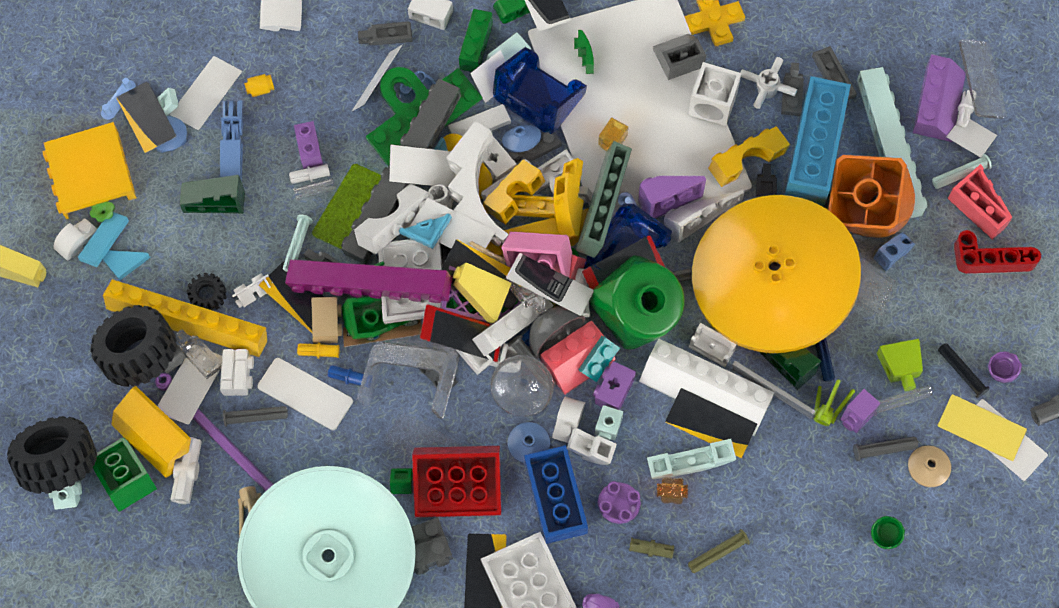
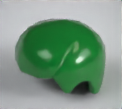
M880 517L872 525L871 537L873 542L882 549L896 548L904 540L905 529L902 522L895 517Z

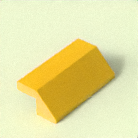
M137 386L132 387L114 409L111 425L167 478L173 474L175 460L189 453L191 438Z

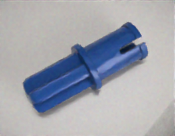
M333 365L328 369V377L344 381L345 384L352 383L365 388L369 385V374L366 375L353 371L352 368L348 370Z

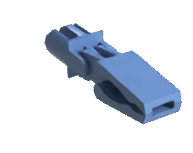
M242 100L237 101V116L235 101H229V116L227 101H223V117H221L223 140H220V177L239 175L242 180L243 143L241 144L240 136L243 135L244 125L242 121Z

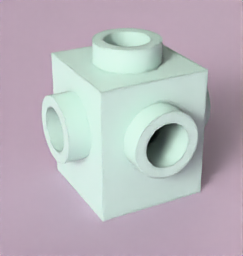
M75 482V485L63 488L64 490L48 493L49 498H53L55 510L77 507L80 501L82 487L80 482Z

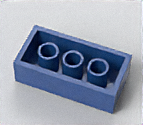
M567 446L524 455V463L546 544L588 534V525Z

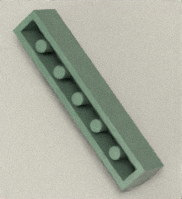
M613 141L607 150L576 251L595 258L602 249L632 148Z

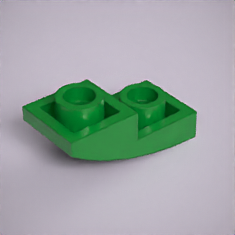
M578 30V38H574V49H578V57H582V67H586V74H594V57L591 45L582 30Z

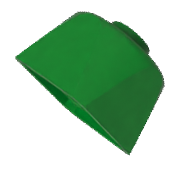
M635 255L596 286L589 299V304L622 347L628 350L641 347L667 334L677 325L684 310L683 289L675 275L666 267L642 256ZM642 295H643V297H644V299H645V306H644V307H643L642 302H641V297H642Z

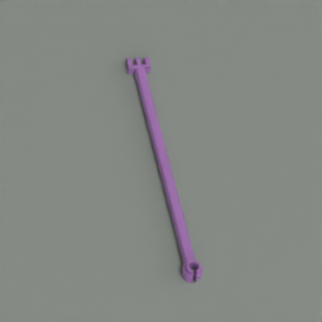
M161 373L160 377L166 378V382L160 383L161 379L157 377L155 384L160 390L166 391L173 379L169 374ZM197 409L193 419L265 492L274 485Z

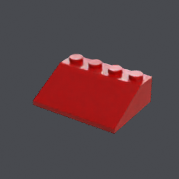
M500 446L414 448L412 461L415 517L501 515Z

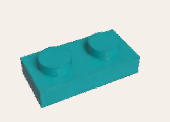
M601 336L578 370L597 382L620 347L604 336Z

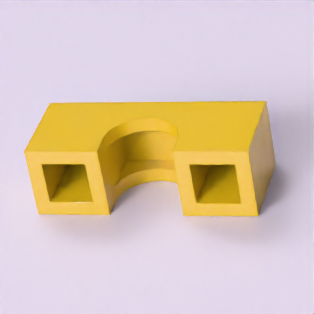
M523 159L500 182L499 186L486 197L483 204L487 212L506 225L519 211L514 199H512L513 196L518 192H527L533 196L545 183L541 170Z

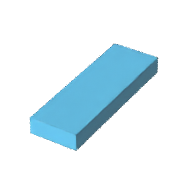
M113 212L111 219H105L79 254V261L98 267L129 222L128 218Z

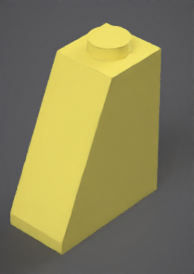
M0 245V277L39 287L40 282H43L46 277V269L43 264L38 260Z
M464 263L460 267L458 266L453 275V278H455L453 285L488 323L496 322L511 282L468 263Z

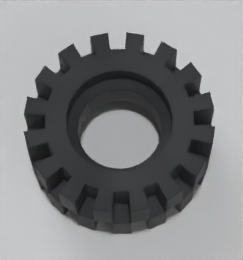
M204 273L203 277L198 274L197 280L193 277L191 279L192 284L189 283V289H187L191 304L212 311L213 308L218 310L220 308L219 304L223 305V299H226V289L218 276L215 277L212 273L210 276L208 273ZM212 287L214 295L211 298L202 299L199 297V292L202 288Z

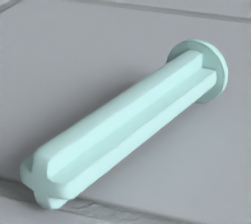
M983 154L977 160L934 177L932 179L933 186L939 189L963 179L980 164L984 169L989 170L992 168L991 161L986 154Z
M307 215L297 216L298 223L283 265V270L288 272L290 259L298 260L308 226L313 222L312 218Z

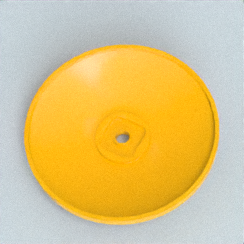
M787 195L757 197L727 210L704 233L697 246L692 265V284L696 301L709 324L729 341L749 350L765 353L792 352L814 345L826 338L849 315L857 299L861 281L859 252L846 226L833 213L821 205L803 198ZM777 262L781 267L773 271L769 268V265Z

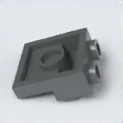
M438 517L411 527L416 551L414 573L420 575L429 571V567L435 565L442 567L450 563L449 560L453 559L452 553Z

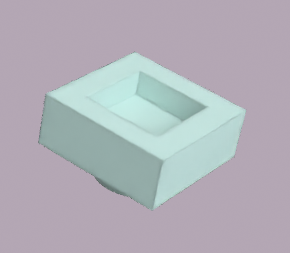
M167 88L157 97L166 116L179 106L175 89Z

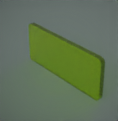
M353 164L314 227L312 235L317 239L342 249L341 245L344 238L350 235L355 219H359L362 214V206L366 201L370 200L372 196L371 191L376 184H379L382 179L381 175L358 164Z

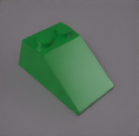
M124 437L97 452V459L93 470L119 512L157 490L149 474Z

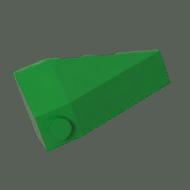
M371 297L350 298L341 307L344 326L353 339L374 338L412 321L385 324L382 314V299Z

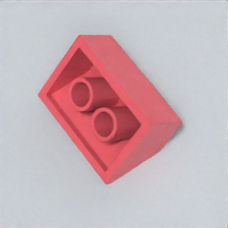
M592 320L540 354L542 365L555 379L558 387L565 395L589 379L588 376L578 369L600 337L604 336ZM615 357L612 359L610 364L616 361Z

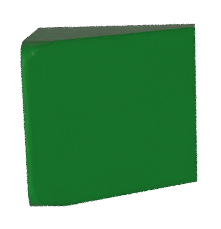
M412 468L391 469V494H412Z

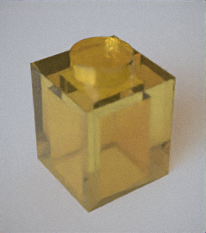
M611 117L599 134L598 145L607 151L613 141L623 144L628 136L629 127Z

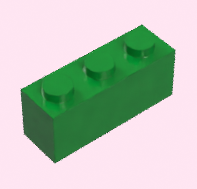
M473 9L459 55L460 70L473 72L481 65L493 26L492 12Z

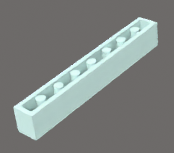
M883 67L860 71L857 83L879 157L902 158L906 163L915 193V204L911 218L922 216L927 208V201L925 197H922L921 181L916 177V165L914 161H911L910 145L906 143L904 138L905 129L899 121V109L895 108L894 105L895 96L889 88V76L885 74Z

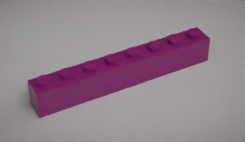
M290 259L285 283L292 288V291L297 293H304L305 290L315 294L330 292L336 296H342L344 293L353 297L369 295V297L381 299L383 296L389 297L392 300L408 298L414 302H420L422 299L432 303H441V301L449 300L452 276L445 270Z

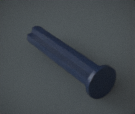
M824 338L817 342L815 346L818 359L821 360L820 368L823 380L829 382L835 379L827 339Z

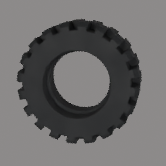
M134 305L133 308L125 307L120 312L112 313L113 316L107 317L103 321L102 326H98L96 335H93L91 356L106 378L116 385L125 387L131 385L134 387L139 386L140 383L146 384L150 382V379L160 376V372L165 371L169 367L168 363L172 362L174 358V352H176L177 348L176 335L163 315L152 307H142L141 305ZM143 339L137 347L125 352L133 343Z
M59 416L55 419L52 417L47 418L46 421H38L35 425L25 428V431L17 434L15 440L11 441L8 448L7 460L20 487L36 494H41V492L48 494L52 493V491L64 490L63 488L71 487L78 480L84 479L85 474H89L95 465L97 450L87 426L82 421L73 417Z

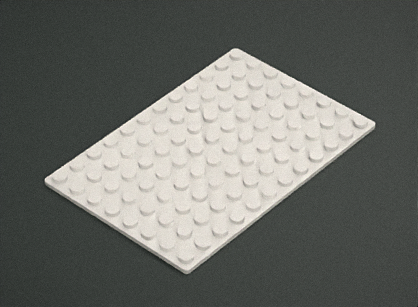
M635 0L570 18L571 21L540 32L537 28L528 31V37L570 154L573 159L579 158L583 161L581 184L584 187H589L592 194L595 190L605 154L613 141L632 148L618 196L623 192L630 193L645 221L648 219L638 203L640 184L649 177L705 176L706 184L703 197L691 203L738 190H743L744 192L751 190L752 185L743 162V170L738 179L723 187L720 186L708 169L712 162V157L717 153L721 152L723 154L727 152L730 147L735 145L728 125L724 126L688 115L691 94L700 69L668 80L653 50V46L686 34L691 35L678 0ZM578 30H582L591 45L594 57V74H586V67H582V57H578V49H574V38H578ZM618 198L607 232L630 226L618 203Z

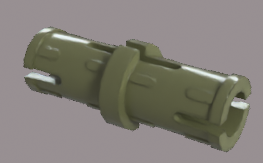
M631 537L629 552L648 554V557L654 555L670 559L673 558L674 545L656 543L652 539L651 541Z

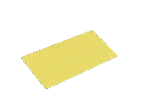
M953 394L938 423V427L1010 461H1014L1027 431L1026 428Z

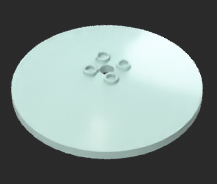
M337 466L313 467L292 473L272 485L254 504L240 533L237 553L238 572L243 591L253 608H398L405 598L413 578L416 556L415 540L404 509L391 492L381 483L370 476L349 468ZM332 550L335 557L331 562L323 560L322 555L324 551Z

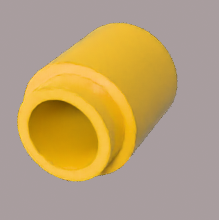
M271 74L247 78L248 82L244 83L247 95L251 94L252 97L268 94L271 90H275Z

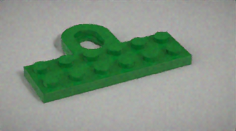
M395 67L388 70L380 82L381 96L395 115L365 137L387 166L390 164L391 145L400 146L402 136L407 134L410 129L411 120L417 117L420 112L419 107L422 101H426L429 96V90H427L419 78L411 70L404 67ZM459 67L442 79L460 88L461 98L444 128L483 99ZM396 83H403L406 87L411 88L415 93V99L410 103L401 102L396 97L394 85Z

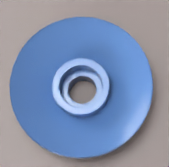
M533 125L513 127L504 134L502 138L503 147L510 152L530 150L540 142L541 132Z
M521 423L510 432L508 437L510 454L522 463H524V455L549 450L550 438L547 431L536 423ZM532 438L533 442L527 444L525 439Z

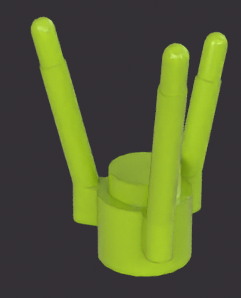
M839 379L836 380L827 404H822L821 407L822 386H818L814 421L824 426H830V423L834 424L839 413L855 393V389L849 392L833 413L834 409L831 405L841 381Z

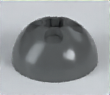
M562 306L549 308L539 314L534 320L529 334L530 346L536 358H540V354L581 328L585 323V317Z

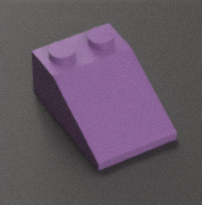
M705 176L649 177L640 184L638 203L647 219L651 221L666 214L671 209H677L702 198L706 178Z

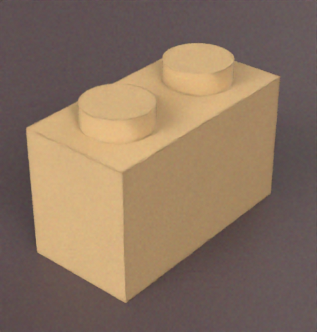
M337 297L312 298L313 344H318V342H321V344L338 343V336H342V324H338L337 317H341V304H337Z

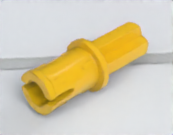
M318 342V344L300 343L297 347V354L299 356H317V359H320V357L339 358V345H326Z

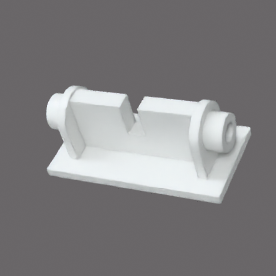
M261 273L252 278L253 283L247 287L242 284L234 289L235 294L232 295V298L237 296L238 300L235 302L239 308L242 306L246 307L256 300L253 295L255 291L259 297L267 294L259 284L264 280L267 286L271 288L266 280V277L269 276L268 274L263 276Z

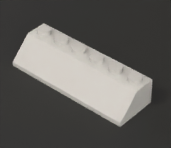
M658 339L639 380L640 383L676 399L680 389L683 388L757 423L752 436H755L775 393L661 339Z

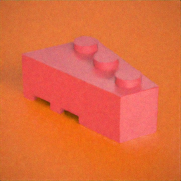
M980 164L952 189L948 200L993 240L1008 226L1012 216L1001 197L996 194L991 180H988L983 171L984 168Z

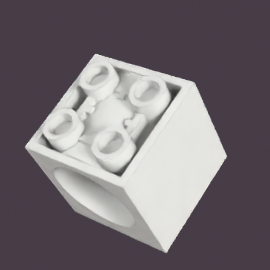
M703 62L691 94L688 115L726 126L738 93L742 73Z

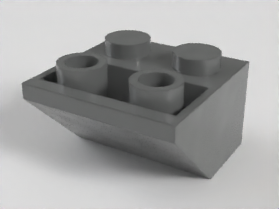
M690 34L653 46V50L668 80L700 69L702 63L706 60V54L699 40Z

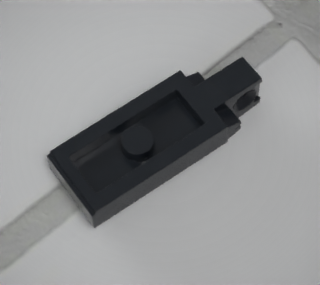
M763 163L762 174H757L756 198L777 195L776 175H771V164Z

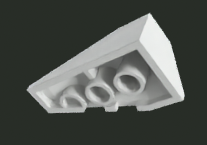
M738 190L687 204L676 210L671 209L665 214L663 225L679 243L743 200L744 191Z

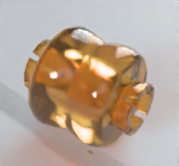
M663 477L662 483H657V497H661V502L664 504L674 503L680 505L683 503V498H688V485H684L682 478L672 479Z

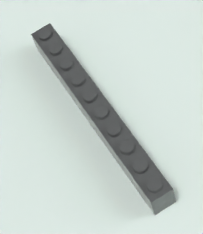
M438 79L436 84H432L427 100L422 101L419 107L420 112L417 117L411 120L410 129L407 134L402 136L400 146L432 149L461 98L460 88L441 79ZM390 164L388 168L385 167L382 171V179L378 185L376 184L373 187L370 200L366 201L362 206V214L359 219H355L350 235L344 238L341 245L344 255L364 265L367 264L373 253L358 245L354 229L368 218H384L394 213L399 207L397 194L410 184L389 181Z

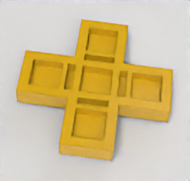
M696 0L700 12L684 16L691 35L709 31L714 46L733 42L734 38L728 25L745 21V15L739 1L720 6L718 0Z

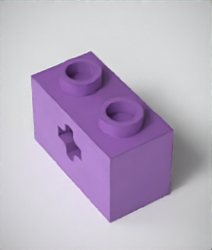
M314 121L294 125L303 169H307V166L311 168L323 165Z
M612 362L611 366L606 367L603 372L602 378L604 381L602 385H597L593 393L595 404L600 407L604 405L620 410L633 384L636 371ZM613 384L617 385V387H615L613 390L610 389V387H612Z
M863 389L847 406L841 417L842 424L849 431L853 430L855 433H858L874 416L880 402Z

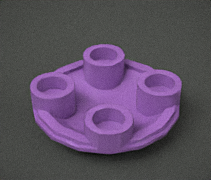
M615 481L610 482L599 494V511L605 519L612 523H628L637 516L640 510V494L628 484Z

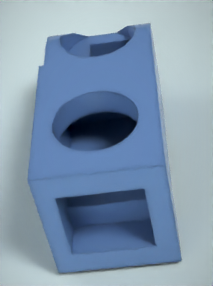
M902 232L881 246L873 259L887 271L897 260L906 255L915 244Z

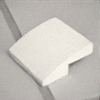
M261 0L259 29L279 31L280 28L300 31L302 0Z

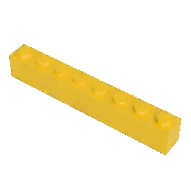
M113 279L103 294L107 310L120 312L123 308H133L134 305L149 306L158 310L174 331L234 350L247 349L250 355L260 357L267 343L266 327Z

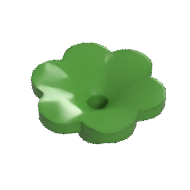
M109 201L91 206L90 216L96 218L98 222L111 219L115 205Z

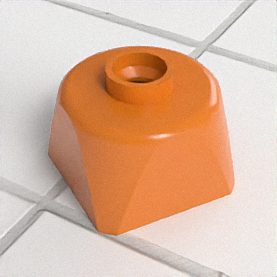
M842 155L836 160L828 210L846 226L849 232L866 237L883 238L895 234L907 224L914 210L915 193L909 170L902 158Z

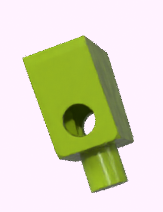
M919 339L880 346L877 356L891 383L901 381L904 391L915 389L914 378L920 377L923 372Z

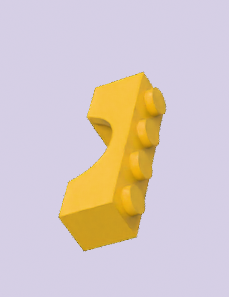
M777 126L770 130L766 128L758 136L747 138L743 144L739 146L735 144L723 154L720 152L714 155L708 169L720 186L723 187L738 179L743 170L742 159L755 156L771 162L784 155L790 143Z

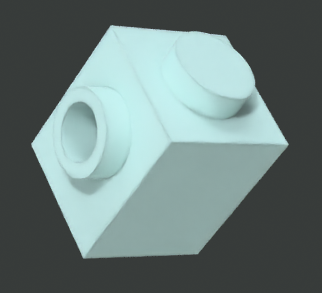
M603 405L595 428V435L609 441L610 439L615 441L623 418V411Z

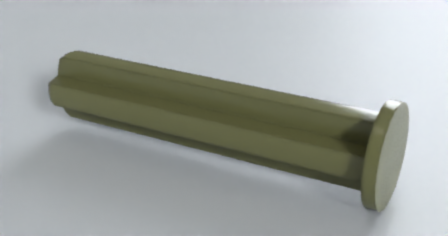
M740 529V533L688 563L690 571L696 573L742 545H749L750 541L746 533Z

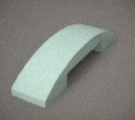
M731 439L710 443V446L671 455L665 453L647 457L652 479H660L715 468L735 461L736 456Z

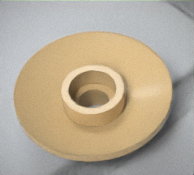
M922 446L910 455L908 470L911 477L918 484L925 487H937L945 483L949 478L951 462L946 453L934 446ZM928 461H932L935 467H929Z

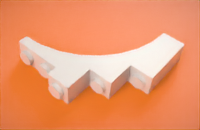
M474 121L446 157L449 169L457 174L449 184L448 189L451 194L450 197L459 203L454 211L495 230L496 232L490 241L496 246H503L508 233L497 226L489 217L479 196L478 179L480 167L485 153L494 138L491 130Z

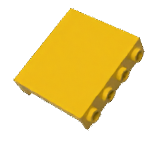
M114 122L44 142L45 150L42 152L45 161L49 162L50 167L47 168L49 178L54 181L51 188L54 196L58 197L56 207L59 214L63 213L66 219H69L68 213L116 198L127 196L128 200L137 198L119 132Z

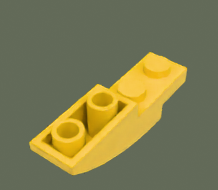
M579 158L564 163L563 173L555 178L554 211L560 235H568L569 240L578 237L583 213L584 200L578 197L583 161Z

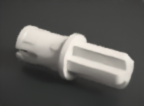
M967 90V94L966 91L963 92L961 104L958 105V126L966 127L969 123L970 115L974 111L975 93L971 90Z
M327 164L311 168L307 166V169L289 173L292 184L308 180L313 182V179L330 176Z

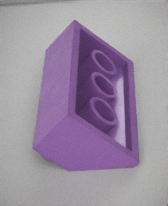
M931 54L926 66L913 133L952 142V140L947 138V135L956 125L958 105L960 104L966 72L952 59Z

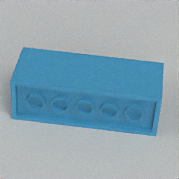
M810 77L784 195L803 198L822 207L825 206L830 192L851 84Z

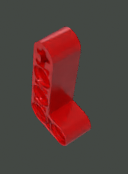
M969 230L962 231L954 243L957 268L960 272L966 274L1029 272L1034 270L1041 260V252L1035 247L978 249L977 237ZM962 240L968 242L969 245L963 244ZM985 258L991 260L992 263L986 262ZM1005 258L1011 259L1012 263L1008 262ZM964 259L970 260L972 264L966 263Z

